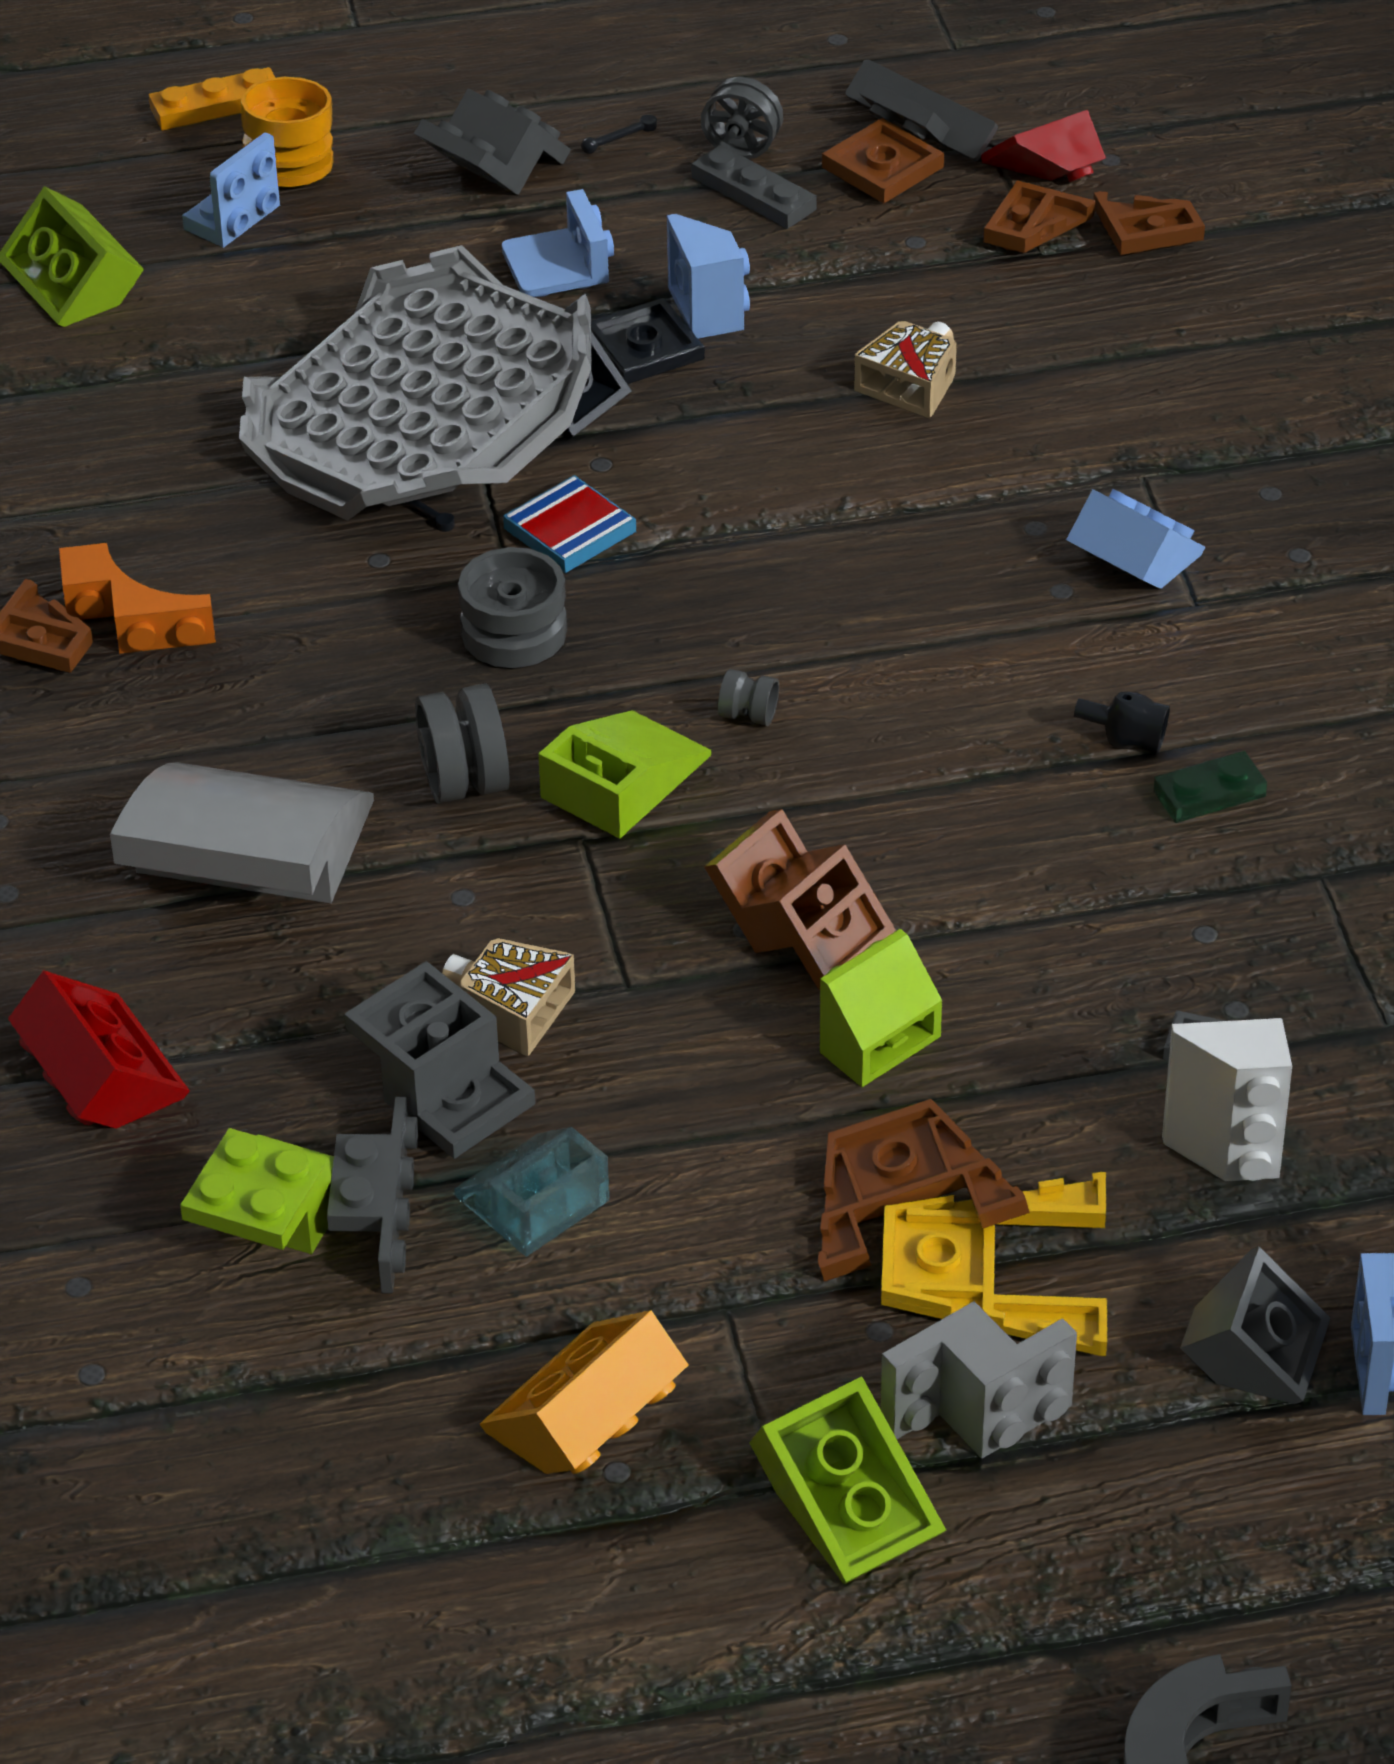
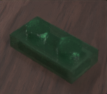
M1244 750L1156 776L1154 778L1153 792L1174 822L1179 823L1266 797L1267 781Z

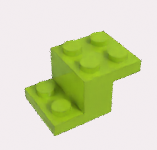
M229 1128L180 1204L182 1220L284 1250L285 1247L312 1255L328 1229L327 1213L334 1156L258 1134L256 1136Z

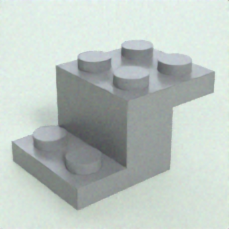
M973 1301L882 1353L881 1412L896 1439L913 1430L919 1431L924 1429L935 1417L940 1415L982 1459L999 1448H1008L1014 1445L1023 1434L1045 1421L1051 1422L1060 1418L1072 1406L1077 1332L1062 1318L1016 1344Z

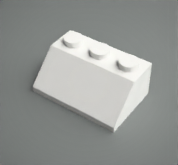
M1282 1018L1172 1024L1162 1132L1163 1143L1224 1181H1256L1280 1178L1292 1074V1062Z

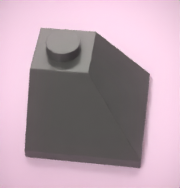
M1260 1247L1251 1249L1195 1306L1180 1349L1216 1384L1297 1404L1304 1401L1330 1317Z

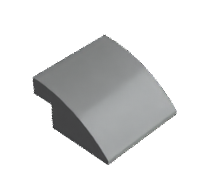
M179 762L167 763L156 768L142 781L121 811L110 833L114 864L136 867V873L332 904L374 802V794L367 791Z

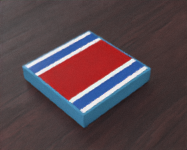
M575 475L503 515L505 530L531 549L551 557L560 565L564 573L636 532V519Z

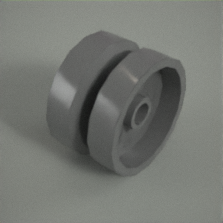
M507 547L490 550L473 558L461 571L458 582L459 604L462 610L460 615L461 636L465 648L477 660L496 667H526L536 665L552 657L564 645L567 634V613L564 607L566 599L565 578L560 565L551 557L533 549Z
M484 683L459 689L456 697V712L451 700L444 692L416 697L415 716L419 750L428 784L436 803L440 804L464 799L468 791V775L472 785L480 795L508 790L510 775L506 742L497 704L488 684Z

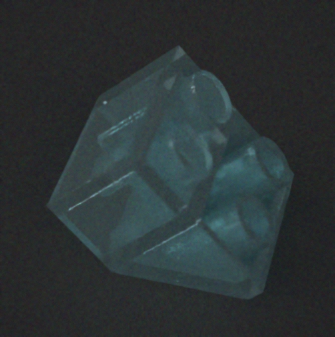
M572 1126L538 1133L456 1187L455 1196L527 1257L609 1201L608 1156Z

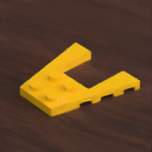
M1106 1172L1092 1173V1181L1064 1185L1063 1178L1038 1182V1189L1022 1191L1030 1213L998 1223L1001 1225L1105 1228ZM954 1195L885 1206L881 1305L943 1319L975 1301L1006 1334L1025 1339L1063 1318L1077 1332L1076 1351L1106 1356L1107 1298L994 1294L995 1225L982 1229L971 1200L954 1202Z

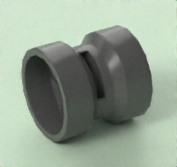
M728 669L723 678L719 693V716L737 719L740 716L746 717L748 715L752 723L769 726L773 720L778 703L779 680L762 675L754 681L753 678H748L747 674L743 671Z

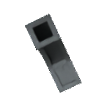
M1221 1654L1190 1661L1165 1674L1142 1696L1130 1717L1126 1731L1123 1764H1189L1186 1754L1194 1744L1207 1735L1227 1729L1287 1722L1292 1685L1286 1666L1265 1669L1262 1667H1250L1240 1672L1226 1674Z

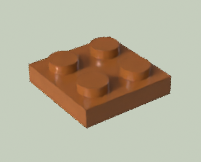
M884 118L877 120L822 153L823 169L882 203L888 202L944 167V153Z

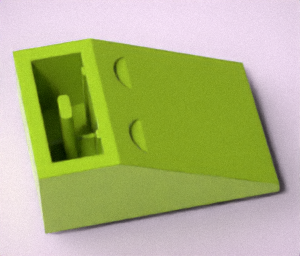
M633 710L571 725L538 753L540 795L542 799L620 839L711 756V750Z

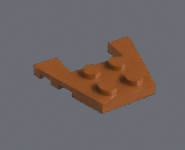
M932 1099L828 1133L824 1178V1190L826 1193L825 1212L821 1216L820 1228L823 1236L822 1250L818 1253V1264L824 1282L872 1266L858 1223L878 1216H884L886 1205L938 1198L944 1194L967 1188L983 1229L1030 1213L1025 1195L1017 1186L1012 1187L1002 1177L1001 1169L990 1158L985 1159L972 1146L970 1138Z

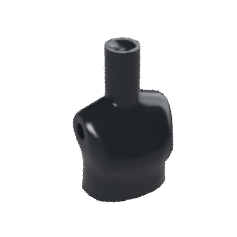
M1134 692L1118 693L1109 706L1079 698L1074 710V717L1105 725L1107 740L1110 745L1117 748H1139L1156 754L1159 753L1163 744L1170 714L1169 705L1154 702L1146 695Z

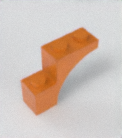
M107 543L59 548L66 612L70 616L78 617L80 620L114 616L119 654L216 643L210 594H174L140 584L127 576L115 564L109 553Z

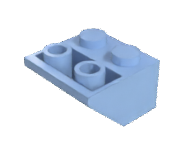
M1092 489L1066 539L1074 545L1160 589L1199 558L1205 549V546L1190 539L1195 530L1115 489H1112L1109 496Z

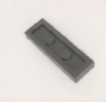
M722 145L717 146L691 163L693 179L786 229H789L817 210V195Z

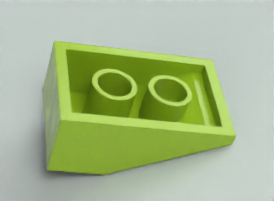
M862 1376L762 1426L749 1442L776 1494L843 1584L860 1577L946 1531L945 1526Z

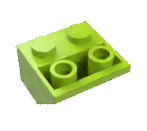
M902 929L895 931L883 940L873 942L864 952L843 965L835 966L824 977L820 978V1053L861 1087L869 1084L941 1037L942 999L908 934Z

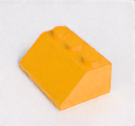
M652 1310L593 1322L480 1423V1426L486 1434L545 1474L569 1470L572 1474H577L598 1460L601 1455L598 1448L609 1438L615 1439L620 1437L636 1425L638 1418L635 1414L646 1404H654L670 1394L676 1387L673 1379L689 1365Z

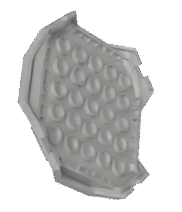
M462 245L432 252L429 257L430 263L406 268L403 260L371 267L355 313L282 377H244L242 399L246 406V413L240 418L239 439L245 452L288 494L347 521L367 506L380 503L392 506L451 492L460 484L507 483L571 426L591 371V307L586 294L566 309L504 286Z

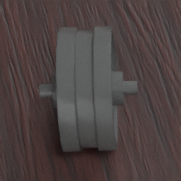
M741 76L727 78L718 84L701 112V127L706 139L715 148L722 145L747 159L757 158L765 153L783 124V109L778 97L768 86L755 79ZM731 98L739 99L738 105ZM716 101H717L726 111H717V110H716ZM764 116L766 123L757 118ZM753 130L765 135V137L756 138Z

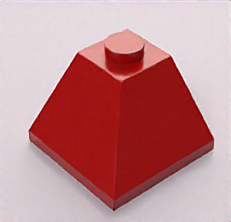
M1088 110L1016 134L981 154L982 163L1050 181L1067 176L1070 183L1094 174L1092 166L1106 159Z

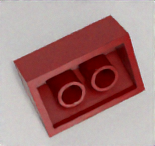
M43 970L8 1018L21 1037L19 1039L20 1045L37 1059L44 1069L42 1072L44 1079L54 1088L58 1089L68 1103L66 1109L69 1114L85 1125L98 1123L117 1129L183 1100L190 1092L118 993Z

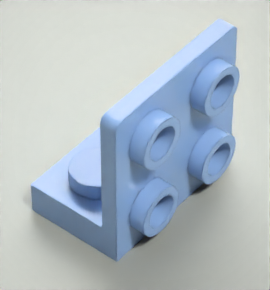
M266 132L211 171V194L182 215L184 230L224 248L280 206L273 135Z

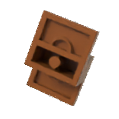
M783 809L769 811L704 866L755 953L793 947L818 990H820V978L824 977L832 968L843 965L864 952L873 942L883 940L896 931L847 846L843 844L807 851Z

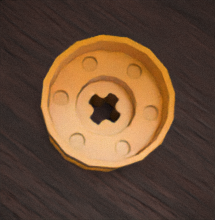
M284 76L257 82L243 92L241 98V122L245 132L242 140L243 148L265 132L273 135L278 186L295 187L308 185L321 180L331 171L334 162L332 151L333 137L330 133L332 126V98L328 89L315 81L305 78Z

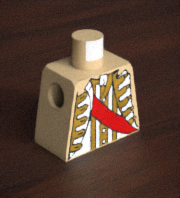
M906 321L897 322L855 354L854 391L931 418L952 383L956 372L957 343L953 339L952 330L942 322H934L928 329Z
M500 938L491 940L476 961L455 954L451 955L446 961L442 974L497 1017L498 1042L525 1056L531 1054L575 993L574 955Z

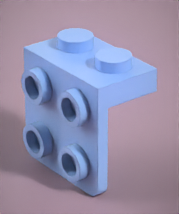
M583 189L566 192L567 228L507 239L502 242V253L520 292L532 297H544L552 293L573 289H586L593 285L609 283L608 257L614 256L613 239L609 230L603 231L599 208L597 205L590 204Z

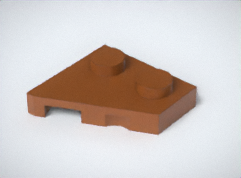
M1017 180L985 226L984 242L1000 246L1006 250L1026 253L1092 219L1095 215V200Z
M1094 192L1095 211L1120 255L1137 254L1146 250L1181 246L1186 243L1204 240L1205 225L1191 201L1179 199L1160 200L1150 196L1135 195L1134 203L1131 204L1108 201V192Z
M25 579L0 611V655L71 673L93 643L91 628L78 617L70 616L66 612V608L57 600L53 599L48 602L39 595L37 584L32 580Z

